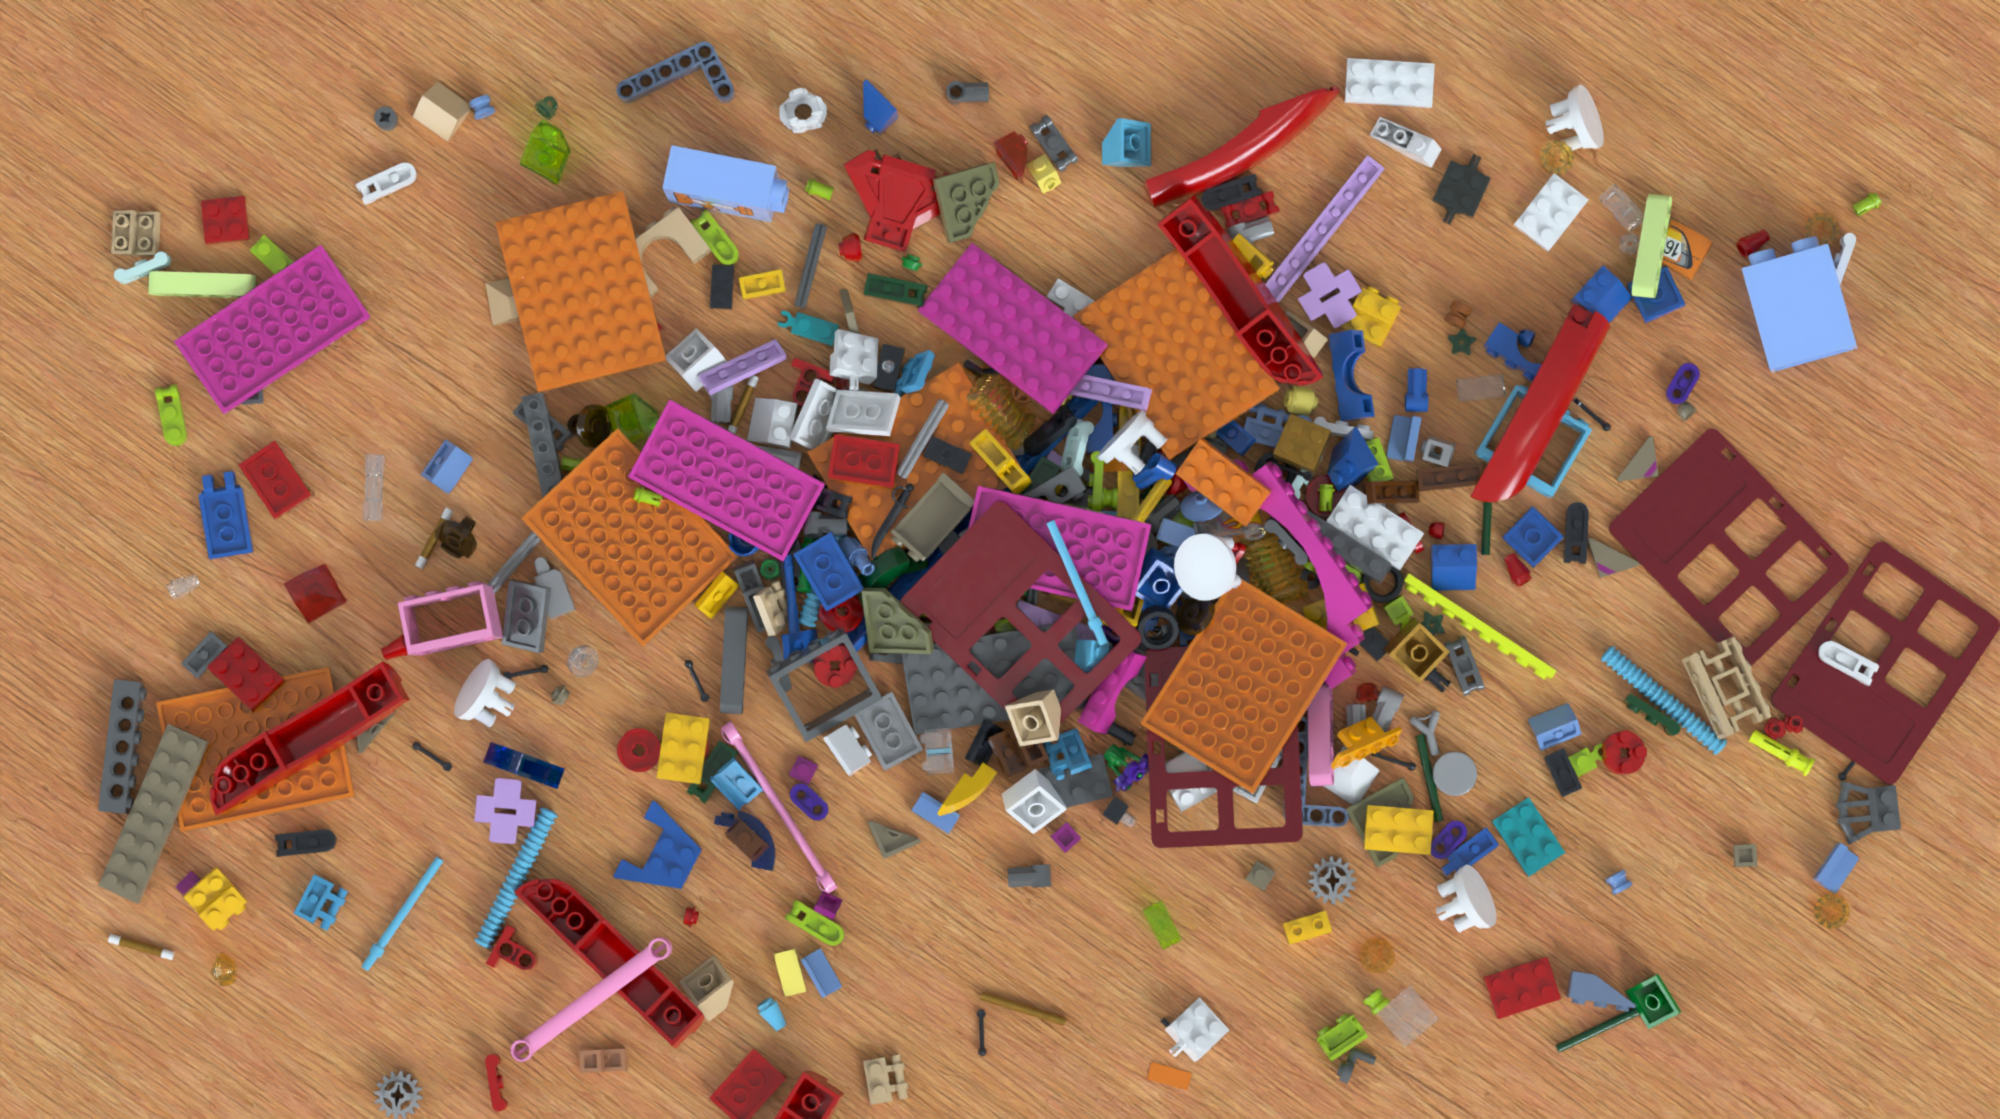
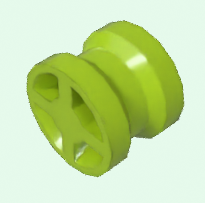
M1102 487L1101 509L1111 507L1112 510H1117L1118 488L1107 490Z
M1377 988L1362 1002L1365 1005H1369L1371 1013L1375 1015L1391 1001L1382 995L1380 988Z

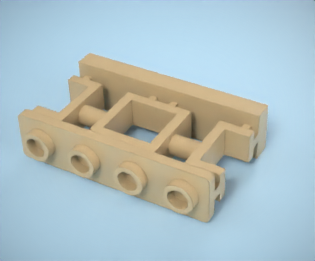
M1734 636L1717 643L1721 654L1711 659H1707L1703 650L1682 659L1718 740L1740 731L1736 720L1749 715L1753 724L1771 717L1770 707L1760 693V685L1754 680L1751 666L1743 656L1742 646ZM1729 655L1734 668L1726 671L1721 659ZM1713 663L1718 675L1709 678L1704 666ZM1731 674L1739 694L1726 700L1717 680ZM1748 696L1753 708L1744 711L1739 699ZM1731 703L1736 715L1728 719L1723 706Z

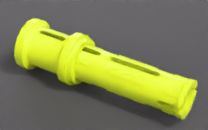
M1756 729L1748 741L1784 760L1786 766H1792L1800 770L1804 776L1809 773L1815 762L1814 758L1810 759L1802 755L1798 749L1793 748L1791 750L1758 732Z

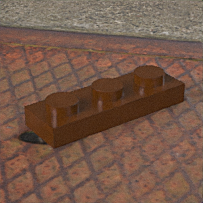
M1483 463L1417 469L1419 492L1476 486L1483 473Z
M1418 481L1365 482L1367 504H1407L1420 502Z

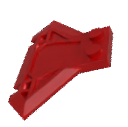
M867 150L843 164L870 216L863 240L906 252L912 230L941 214L936 192L931 190L932 185H934L933 179L938 178L935 176L936 170L883 154L881 160L875 159V151ZM872 167L878 168L877 174L871 173Z

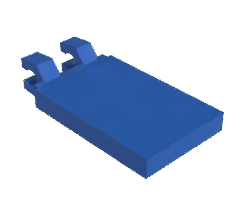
M235 471L224 472L226 487L216 489L213 475L202 476L204 491H201V494H198L209 559L254 552L244 490L240 485H236Z

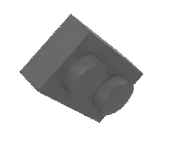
M211 631L181 664L199 679L208 669L207 666L228 645Z

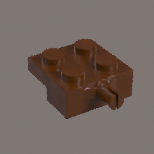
M1013 727L988 738L1006 779L1049 759L1042 743L1019 746Z

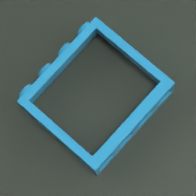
M1521 384V386L1516 385L1474 455L1486 462L1489 461L1493 451L1486 447L1515 398L1519 397L1522 399L1528 387ZM1568 410L1563 416L1561 423L1580 433L1579 438L1551 485L1531 475L1526 484L1549 499L1555 494L1592 431L1588 427L1589 424L1584 422L1585 420L1581 418L1576 420L1569 416L1570 412Z

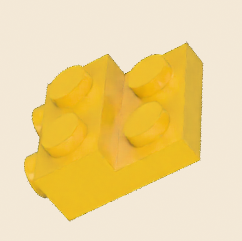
M1238 233L1233 242L1246 257L1260 278H1267L1273 271L1271 266L1274 262L1242 234Z
M1368 286L1367 289L1362 287V292L1359 293L1352 306L1357 315L1355 318L1344 323L1342 329L1346 331L1363 330L1364 340L1381 348L1401 306L1398 305V300L1387 296L1386 299L1379 296V291L1373 287Z
M217 866L183 895V898L197 911L201 919L213 931L217 928L219 930L223 929L229 923L228 918L234 913L236 915L242 913L246 908L245 903H247L246 897Z

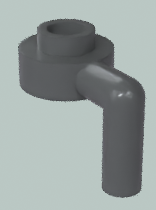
M1355 1048L1351 1049L1346 1063H1341L1338 1069L1337 1076H1340L1339 1081L1348 1084L1357 1059L1374 1065L1376 1056Z

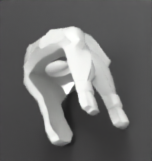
M806 88L793 89L789 93V98L780 105V121L788 129L793 130V133H803L807 130L822 127L828 108L821 97L809 93ZM801 104H806L812 109L811 117L806 120H799L795 116V109Z

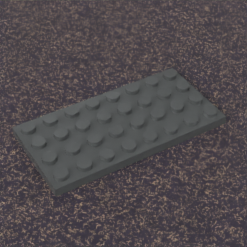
M1054 623L1039 625L1038 627L1042 631H1047ZM1076 626L1058 644L1073 661L1075 659L1076 641L1078 640ZM1018 629L984 634L970 648V652L995 677L1001 678L1031 648L1032 644ZM933 642L934 651L932 654L901 653L915 735L942 731L941 729L948 730L980 725L984 719L991 723L1010 720L1007 711L935 642ZM1044 658L1013 689V694L1018 699H1021L1035 692L1054 689L1058 702H1060L1074 688V684L1049 659ZM973 660L968 664L977 675L982 670ZM1087 698L1076 709L1085 708L1088 703Z

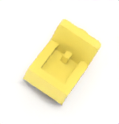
M1045 154L1026 164L1043 194L1061 184L1057 171Z

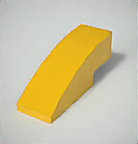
M987 429L983 430L969 443L1012 493L1020 494L1032 483L1029 476Z
M982 763L973 777L964 773L937 814L942 816L952 813L974 801L989 786L997 772Z

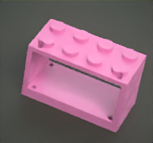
M477 581L468 583L467 588L453 586L446 588L447 592L444 593L430 591L425 593V597H417V595L404 597V601L399 602L398 607L408 655L422 656L503 638L493 586ZM480 594L487 629L420 642L414 608L444 601L451 602L453 599Z

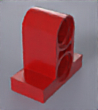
M794 357L791 367L801 371L792 395L794 403H797L800 408L805 403L799 402L797 395L800 392L809 394L813 382L805 380V375L808 372H815L817 374L816 379L833 384L835 376H831L830 371Z
M507 925L485 964L496 968L502 958L519 969L531 970L537 964V956L533 951L511 940L517 928ZM505 943H509L513 947V951L509 956L502 953V946ZM524 954H529L532 958V963L528 967L521 963V957Z

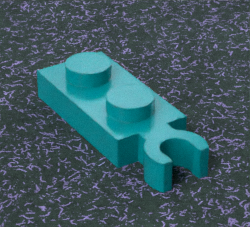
M781 311V315L788 317V321L786 323L778 322L777 325L779 327H792L791 334L833 347L835 332L839 329V325L797 312L796 318H794L789 312Z

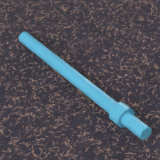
M1052 520L1046 523L1087 615L1089 628L1094 631L1099 645H1103L1108 642L1101 627L1103 624L1100 617H1097L1056 522Z
M437 856L377 944L374 943L369 950L370 954L361 966L363 969L369 971L376 959L380 958L385 952V946L444 862Z

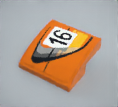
M1671 220L1668 226L1662 265L1692 280L1713 242L1694 230Z

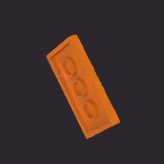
M1203 438L1199 439L1176 472V475L1245 527L1248 526L1272 492L1266 485Z

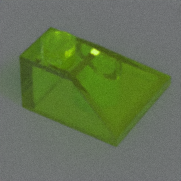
M542 119L531 132L520 161V165L556 185L560 182L571 153L562 130Z
M635 393L605 406L609 413L607 416L609 422H611L612 432L618 428L632 444L649 439L659 420L658 412Z

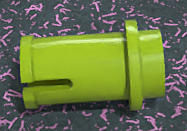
M814 178V180L809 179L805 191L809 192L808 195L812 193L830 200L834 187L817 182Z
M1868 193V197L1852 204L1855 214L1860 217L1873 208H1879V205L1882 203L1877 193Z
M563 456L561 470L572 471L585 458L581 460Z
M1320 484V489H1318L1320 491L1319 511H1333L1332 502L1335 489H1333V485Z
M641 486L640 488L636 487L633 500H637V503L644 502L659 507L661 504L659 500H662V495L646 490L644 486Z

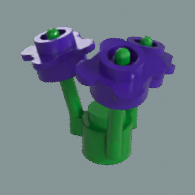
M1113 744L1104 754V758L1108 761L1107 766L1117 775V778L1114 780L1117 792L1121 789L1123 791L1129 790L1134 785L1133 781L1141 780L1144 774L1149 772L1147 753H1144L1141 758L1124 747L1119 748ZM1126 756H1128V757H1130V758H1132V759H1134V760H1136V761H1132V762L1128 763V762L1126 761V760H1127V757H1126ZM1124 765L1126 767L1124 773L1121 774L1116 766L1121 767Z

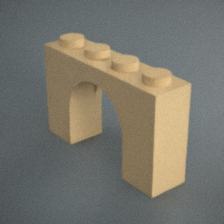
M679 207L675 210L671 208L663 214L664 218L658 223L656 221L650 223L645 228L647 231L642 235H635L641 263L646 247L659 239H668L676 242L693 264H696L711 252L709 246ZM644 271L649 294L652 297L659 290Z

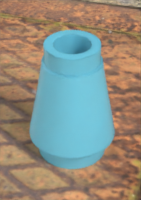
M772 997L767 998L757 1006L758 1013L775 1031L782 1029L787 1024L777 1001H774Z

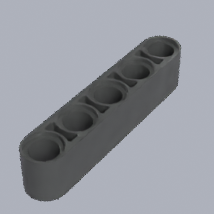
M725 607L720 713L743 714L748 607Z

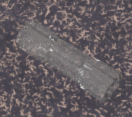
M365 455L364 521H382L384 455Z

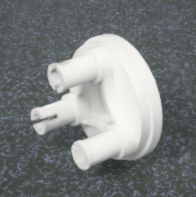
M1583 85L1575 86L1573 90H1570L1568 99L1550 104L1552 115L1557 118L1546 121V126H1551L1547 128L1548 132L1552 134L1553 132L1568 128L1574 129L1578 134L1561 140L1564 153L1582 147L1584 149H1597L1603 146L1604 137L1601 120L1591 95Z
M1140 410L1108 441L1097 455V458L1108 463L1115 457L1119 462L1122 461L1136 475L1145 464L1132 451L1131 447L1140 436H1145L1159 449L1167 441V438L1154 427V423L1146 416V412Z
M1197 534L1189 537L1180 545L1175 556L1174 571L1180 587L1189 596L1198 600H1212L1222 596L1231 588H1238L1241 585V579L1236 574V561L1231 550L1234 547V540L1231 537L1226 536L1222 538L1212 534Z
M485 659L472 671L462 686L455 703L454 715L461 720L475 718L487 727H491L496 719V715L483 709V707H492L505 716H509L511 712L505 709L504 706L513 710L514 704L500 697L499 693L494 691V689L497 687L509 694L515 688L516 682L501 675L499 667L496 666L495 662Z
M1465 865L1460 867L1453 879L1437 885L1438 891L1443 898L1454 892L1457 893V897L1453 898L1452 902L1436 908L1437 914L1446 911L1438 916L1441 921L1455 914L1461 915L1466 913L1465 916L1454 919V925L1458 932H1462L1472 926L1482 929L1490 928L1496 924V909L1492 896L1484 880L1472 866Z

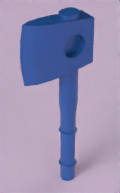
M792 555L786 556L783 567L789 634L782 635L784 660L788 658L790 653L796 650L801 651L808 647L807 645L811 641L818 639L816 629L800 631Z

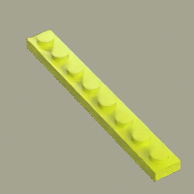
M1411 574L1405 577L1404 584H1406V590L1414 595L1418 592L1424 596L1423 601L1432 607L1435 605L1443 609L1442 613L1451 619L1456 617L1461 621L1460 625L1469 631L1474 629L1480 633L1478 637L1487 643L1494 642L1498 645L1497 649L1507 656L1509 653L1516 657L1515 661L1525 668L1527 666L1535 669L1534 674L1545 680L1546 677L1551 679L1556 673L1555 669Z

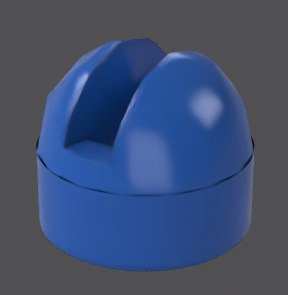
M1528 329L1521 330L1517 336L1519 344L1529 348L1535 337V332Z

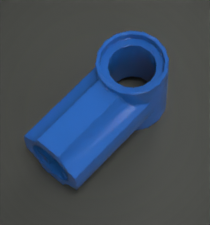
M1408 369L1405 412H1428V393H1426L1427 369Z
M1155 453L1140 472L1136 475L1133 473L1132 480L1135 482L1136 487L1142 490L1161 478L1164 480L1172 478L1176 472L1177 465L1162 454Z

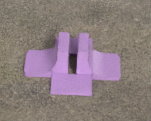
M1325 262L1304 273L1303 277L1311 291L1298 298V301L1310 321L1326 314L1332 326L1338 328L1355 318L1357 314L1348 300L1361 293L1362 290L1349 269L1334 277ZM1337 288L1340 290V293L1323 303L1320 301V299L1334 292Z
M497 778L495 779L493 797L477 795L474 822L491 823L489 841L513 844L516 843L518 826L534 827L536 801L520 799L522 781ZM495 808L515 809L516 815L494 813Z

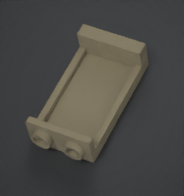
M943 472L937 482L900 523L890 531L893 535L891 540L900 548L902 545L910 550L907 554L916 562L920 559L924 563L972 510L975 500Z

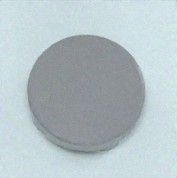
M1449 752L1442 755L1433 767V780L1437 789L1450 796H1459L1467 793L1472 789L1477 779L1475 763L1469 756L1461 752Z

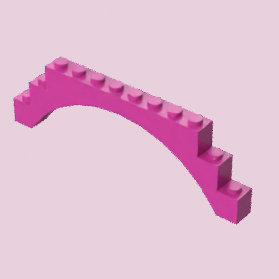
M1238 458L1234 460L1236 464L1249 472L1247 465L1243 461H1240ZM1269 462L1252 474V476L1272 490L1260 509L1266 511L1284 525L1304 548L1316 569L1324 592L1327 631L1348 644L1325 680L1330 689H1333L1357 672L1355 662L1351 657L1346 656L1345 653L1365 639L1362 628L1355 624L1353 620L1373 607L1372 599L1366 591H1362L1358 585L1359 580L1345 567L1346 562L1343 557L1337 555L1333 550L1334 546L1328 537H1324L1321 533L1319 523L1309 516L1307 506L1303 501L1297 499L1293 486L1289 482H1285L1281 476L1282 471L1276 464L1273 465L1272 462ZM1184 481L1191 491H1197L1194 487H1192L1190 484Z

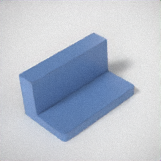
M1394 415L1387 458L1411 463L1414 461L1422 417L1412 416L1410 418Z
M445 439L421 473V476L449 494L473 458Z
M1568 703L1528 719L1541 751L1581 735L1578 719Z
M924 792L921 793L911 810L948 834L960 817L955 811L939 816L937 812L941 808L942 803Z
M1842 843L1835 845L1813 878L1815 882L1833 894L1837 893L1859 860V857L1847 850L1848 847Z
M821 948L800 959L822 998L843 987Z

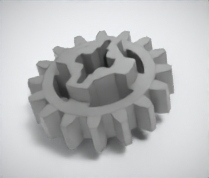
M1333 856L1329 857V862L1322 858V865L1319 866L1315 863L1316 871L1309 872L1313 879L1308 880V883L1314 885L1310 892H1317L1316 899L1322 896L1323 903H1326L1328 899H1330L1332 905L1335 904V899L1342 903L1344 902V895L1348 898L1351 896L1348 890H1355V887L1351 885V882L1356 881V878H1351V874L1355 871L1347 869L1349 866L1348 862L1342 865V858H1338L1336 862H1334ZM1336 866L1341 868L1346 876L1339 875L1336 872ZM1327 867V873L1323 877H1318L1320 871ZM1331 870L1333 877L1338 879V883H1334L1333 891L1331 884L1326 882V879L1330 878ZM1341 884H1346L1345 889L1337 895L1338 887ZM1318 885H1324L1328 889V895L1323 893Z
M400 1071L398 1076H396L395 1072H391L390 1079L385 1075L383 1076L384 1083H377V1086L381 1089L374 1092V1094L379 1095V1099L375 1100V1103L382 1104L379 1111L387 1110L386 1117L393 1113L394 1119H398L399 1114L405 1119L407 1118V1112L413 1115L415 1114L413 1108H420L421 1105L417 1101L423 1099V1096L418 1095V1092L423 1090V1088L416 1086L419 1082L418 1079L411 1080V1073L404 1077V1071ZM396 1080L395 1086L391 1090H386L387 1086ZM406 1083L411 1086L413 1092L408 1091L405 1087ZM400 1089V1093L404 1094V1098H400L398 1102V1098L394 1096V1093ZM385 1098L391 1101L392 1108L386 1103ZM412 1101L407 1108L402 1110L403 1103Z

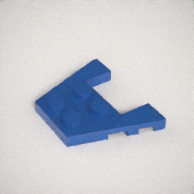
M652 801L644 818L664 828L643 869L622 859L613 877L682 889L702 849L657 802Z

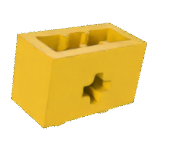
M1326 911L1282 923L1289 945L1332 932Z

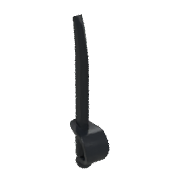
M909 483L906 487L897 486L892 489L891 498L896 503L873 540L872 558H875L883 539L902 508H908L905 506V503L911 495L909 492L914 490L913 484ZM901 488L904 489L900 494L899 498L896 500V490Z

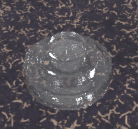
M589 645L577 646L568 655L567 668L576 677L589 676L597 668L599 656Z

